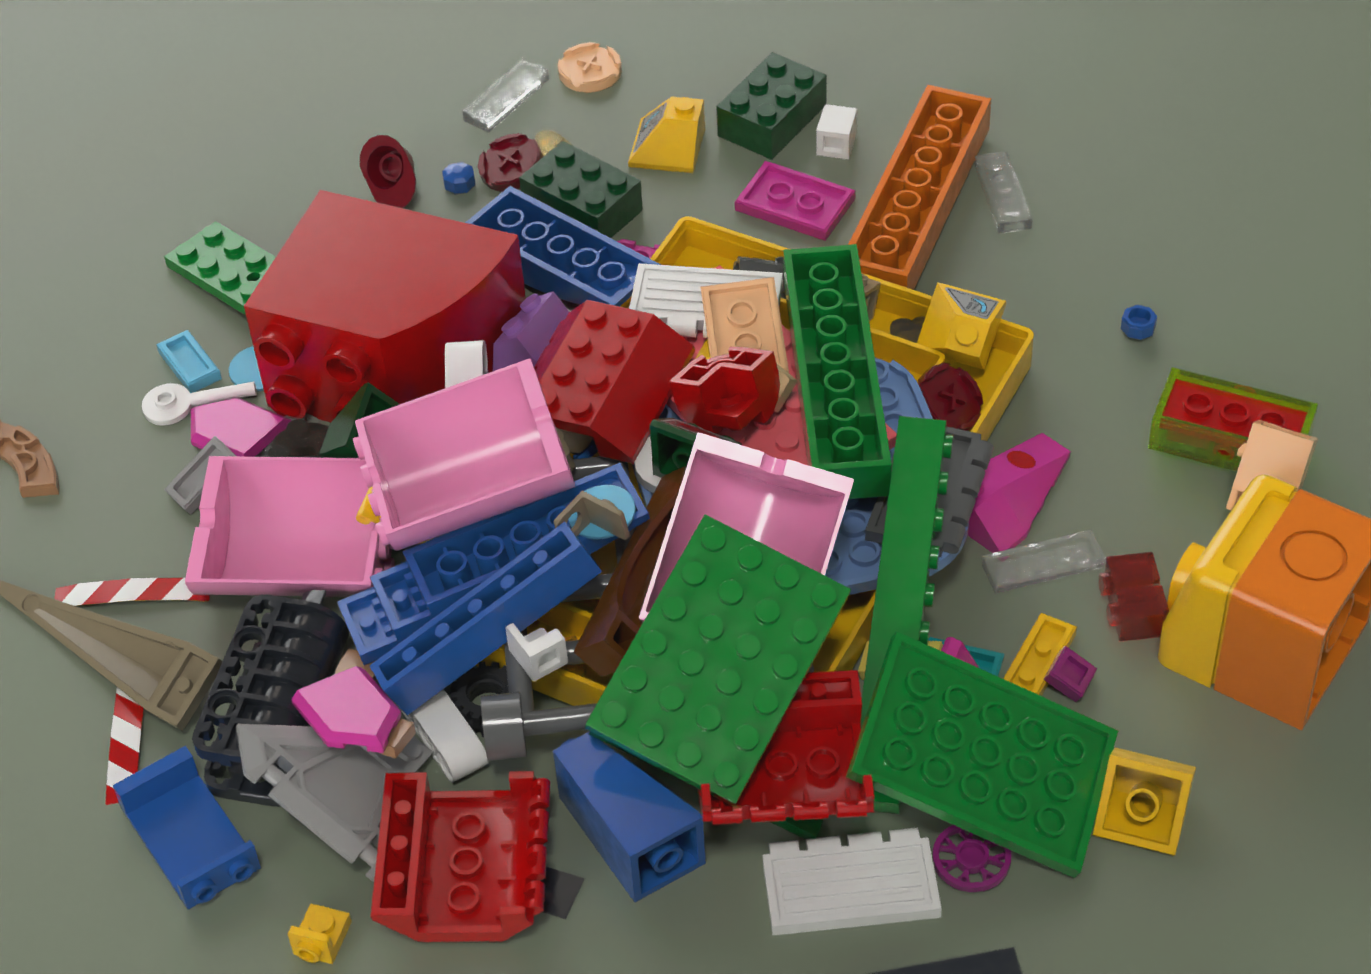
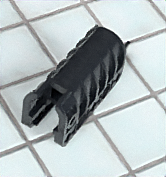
M325 590L305 592L301 600L273 595H259L253 597L246 604L192 736L197 755L207 760L204 768V779L207 788L213 796L260 805L280 806L268 796L274 788L269 782L265 780L264 782H256L254 784L243 775L236 725L310 726L294 707L291 699L298 689L335 674L349 637V630L344 620L334 611L322 605L326 595ZM264 609H270V613L263 615L261 620L262 627H259L257 614H262ZM258 640V642H255L252 651L241 649L245 642ZM240 661H242V662H244V665H243L244 671H243V673H242V676H239V678H238V680H237V682H236V685H235L236 691H235V690H232V688H233V681H232L231 676H237V675H238V673H239V671H240V668H241V663H240ZM230 703L226 715L215 713L217 707ZM214 725L218 726L216 740L212 742L211 746H206L205 741H210L215 733ZM276 763L274 764V765H275L278 769H280L284 774H287V773H286L282 768H280ZM226 766H229L228 771L231 779L226 778L222 784H218L216 778H222L226 771Z

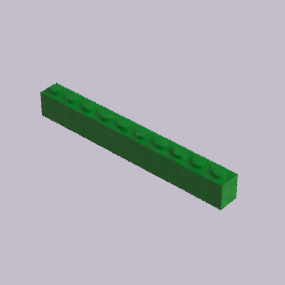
M899 416L862 692L861 728L891 637L898 631L928 645L930 621L923 620L925 607H933L935 583H928L930 569L937 570L940 546L933 545L934 532H942L944 509L938 508L939 495H947L949 472L942 471L944 458L951 459L953 448V435H947L946 420ZM874 790V811L899 814L901 801Z

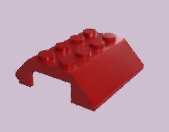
M586 300L569 312L567 317L559 323L549 340L550 344L543 350L534 369L556 428L592 436L600 456L634 464L650 435V423L653 419L659 418L672 394L669 381L688 365L695 352V347L652 313Z
M858 670L807 673L736 806H730L711 796L709 783L701 784L699 801L703 822L712 821V825L743 823L745 819H750L752 823L786 821V817H793L794 820L825 819L829 818V815H836L837 818L867 816V813H874L872 775H863L862 784L846 777L861 732L862 699Z
M509 771L510 790L430 791L427 772L385 773L371 920L418 942L505 941L534 924V916L544 911L545 884L541 880L546 875L547 848L543 844L548 839L549 812L545 809L549 807L550 780L547 778H536L534 771Z

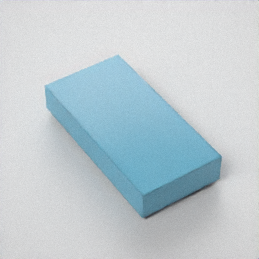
M188 330L156 344L161 357L190 393L222 379L220 370Z

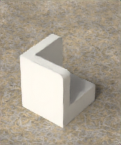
M824 105L816 130L817 155L841 159L850 158L857 134V108Z
M514 623L505 627L509 651L533 682L568 664L565 638L557 628L548 633L544 628H539L523 636Z

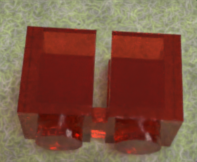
M1153 552L1107 556L1105 572L1099 573L1101 595L1108 596L1109 603H1107L1108 623L1110 627H1116L1119 642L1161 637L1162 625L1169 613V608L1162 585H1153L1160 584V576Z

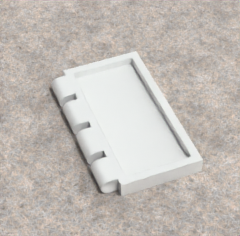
M638 263L629 309L654 314L682 337L696 338L697 331L703 330V338H707L701 286L774 277L779 306L783 286V273Z
M917 827L889 830L888 842L882 841L881 831L847 835L848 846H841L840 836L806 839L807 850L802 851L799 849L798 840L769 843L770 854L762 855L772 936L941 918L942 908L929 838H920Z

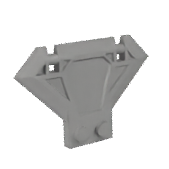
M237 724L236 731L243 775L254 784L263 777L274 787L268 794L269 797L352 864L358 857L371 866V869L365 876L374 882L377 849L370 843H373L378 848L385 773L417 772L433 751L413 736L395 759L378 752H369L366 746L346 744L345 749L327 747L311 726ZM276 763V764H277L280 768H282L287 774H284V773H283L280 769H278L274 764Z

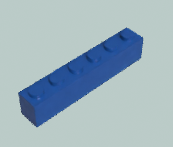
M564 521L369 666L383 691L408 716L507 642L506 626L514 623L521 632L600 574L602 570L583 543Z

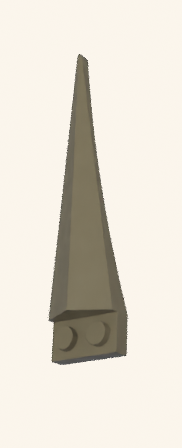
M0 580V595L152 715L181 731L184 730L216 679L222 660L190 642L112 619Z

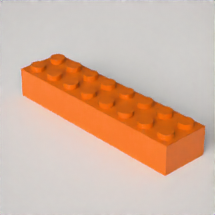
M927 84L848 245L857 244L861 273L912 290L915 289L989 131L991 98Z

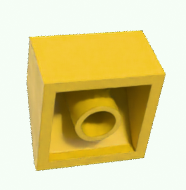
M1115 747L1109 757L1093 835L1175 856L1196 767Z

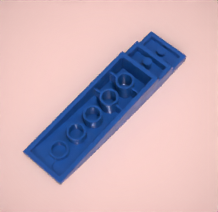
M621 463L574 481V488L451 531L403 551L406 562L370 576L373 587L337 601L363 665L378 660L555 529L554 519L582 490L585 491L599 485H614L628 491L633 497L636 506L634 519L628 526L629 531L650 519L647 509ZM580 535L577 536L590 554L619 538L616 535L606 539H589Z

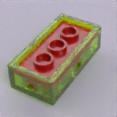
M1172 367L1152 418L1148 449L1238 471L1241 457L1236 456L1237 451L1244 443H1247L1253 422L1262 420L1282 428L1312 436L1318 404Z

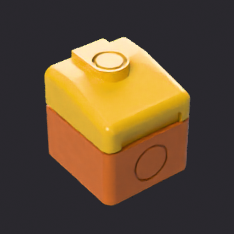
M1259 475L1252 479L1207 547L1193 542L1181 557L1170 583L1158 651L1159 662L1164 667L1210 688L1214 684L1213 690L1302 731L1370 619L1371 518L1303 489L1297 491L1296 486L1270 475Z

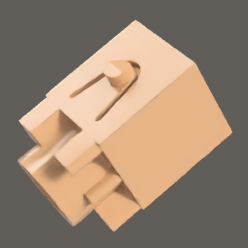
M1262 420L1253 422L1247 443H1244L1237 451L1236 456L1241 457V461L1226 509L1232 510L1252 479L1259 475L1275 477L1296 486L1297 491L1302 489L1318 438Z

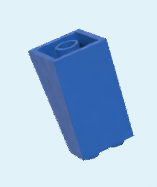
M589 732L576 739H569L561 744L559 748L553 750L559 798L634 902L643 899L706 864L702 815L691 805L601 740L589 735Z

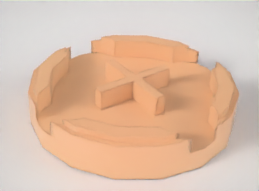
M593 42L578 44L567 49L563 53L564 57L561 60L559 58L557 63L560 81L566 87L577 92L591 93L607 89L619 80L622 73L620 55L609 46L605 49L599 47V43Z

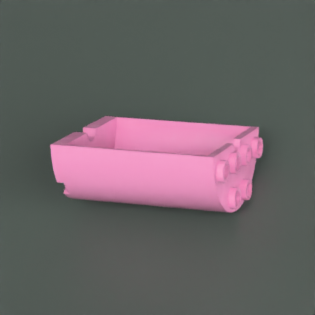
M531 358L355 420L359 436L353 438V443L360 460L365 459L366 464L360 466L367 487H373L372 493L368 494L372 510L376 517L381 516L379 518L380 522L376 523V528L383 546L391 544L395 551L575 487L564 449Z
M698 432L639 619L644 622L704 514L825 575L854 479L792 460L774 458L762 451Z
M209 456L199 506L200 524L199 527H195L185 578L189 591L194 595L303 596V593L311 590H325V597H349L373 587L370 576L394 567L395 560L391 558L393 547L391 544L383 546L376 524L370 522L365 525L356 520L358 510L369 489L360 469V466L366 464L365 459Z

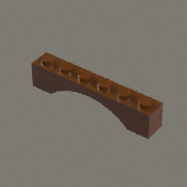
M687 465L662 476L646 507L650 519L636 527L573 651L601 677L616 671L643 623L639 616Z

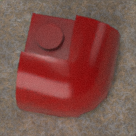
M729 347V354L715 356L706 360L705 356L700 355L691 361L669 381L674 401L682 417L687 423H693L702 429L716 434L720 433L724 428L732 431L741 430L750 421L766 423L774 412L780 390L779 371L774 351L748 347Z

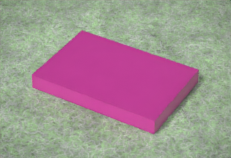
M765 161L736 199L735 211L826 241L854 202L856 190Z

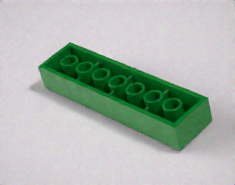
M857 244L783 250L784 287L796 379L798 380L797 387L808 466L854 479L848 499L889 496L892 463Z

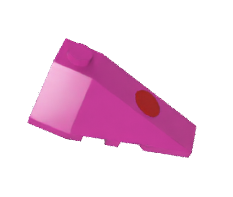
M1040 433L991 458L985 470V476L978 496L975 498L976 502L969 520L967 536L1000 559L1007 555L1027 537L1035 516L1043 508L1045 498L1051 487H1054L1070 458L1071 451L1044 433Z

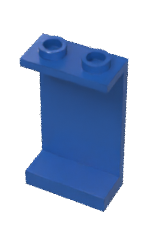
M186 746L113 785L122 811L187 910L199 903L211 900L220 891L236 882L248 879L254 872L261 869L254 844L251 840L246 843L200 778L194 758Z

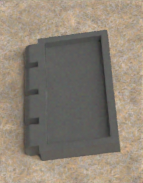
M951 427L946 428L947 435H953L951 459L944 458L942 471L949 472L947 495H939L938 508L944 509L942 532H934L933 545L940 546L939 557L942 556L943 552L950 554L958 553L966 531L965 527L968 525L976 502L975 498L978 496L985 476V470L988 467L994 450L992 443L981 440V434ZM888 496L877 497L865 529V540L882 544Z

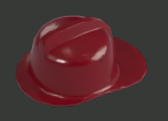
M377 135L370 138L363 145L360 153V168L377 203L405 208L412 201L416 191V177L412 155L396 139L388 135Z

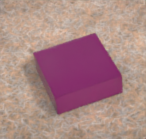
M1065 645L1059 650L1043 680L1076 703L1082 698L1098 668Z

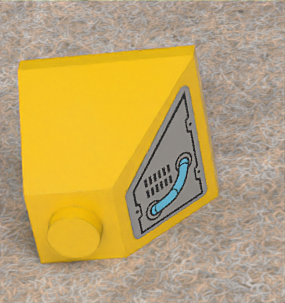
M671 96L642 117L629 157L628 167L694 173L705 132L704 99Z
M937 282L917 343L943 352L945 359L984 370L1007 302L1002 299Z

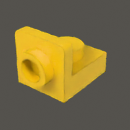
M310 903L300 927L291 926L288 932L293 954L310 963L321 961L333 964L352 923L350 913Z

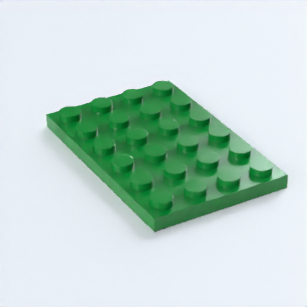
M704 514L587 720L585 729L700 790L701 784L709 783L711 796L730 806H736L847 601L851 589Z
M896 631L890 639L846 777L862 784L863 775H872L874 790L1075 878L1081 873L1102 794L1109 757L1114 749L1118 730Z

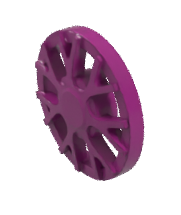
M955 825L947 827L939 834L933 846V865L939 877L951 887L966 892H982L997 886L1007 876L1011 866V850L1001 846L1004 853L989 856L988 849L998 846V844L986 839L984 842L972 839L973 833L970 832L966 835L964 832L966 830ZM958 833L963 841L956 846L949 837ZM939 852L955 854V860H942L939 858ZM988 864L1001 868V870L995 875L985 868ZM956 867L963 871L958 878L953 877L948 872ZM979 873L981 875V882H970L969 874Z

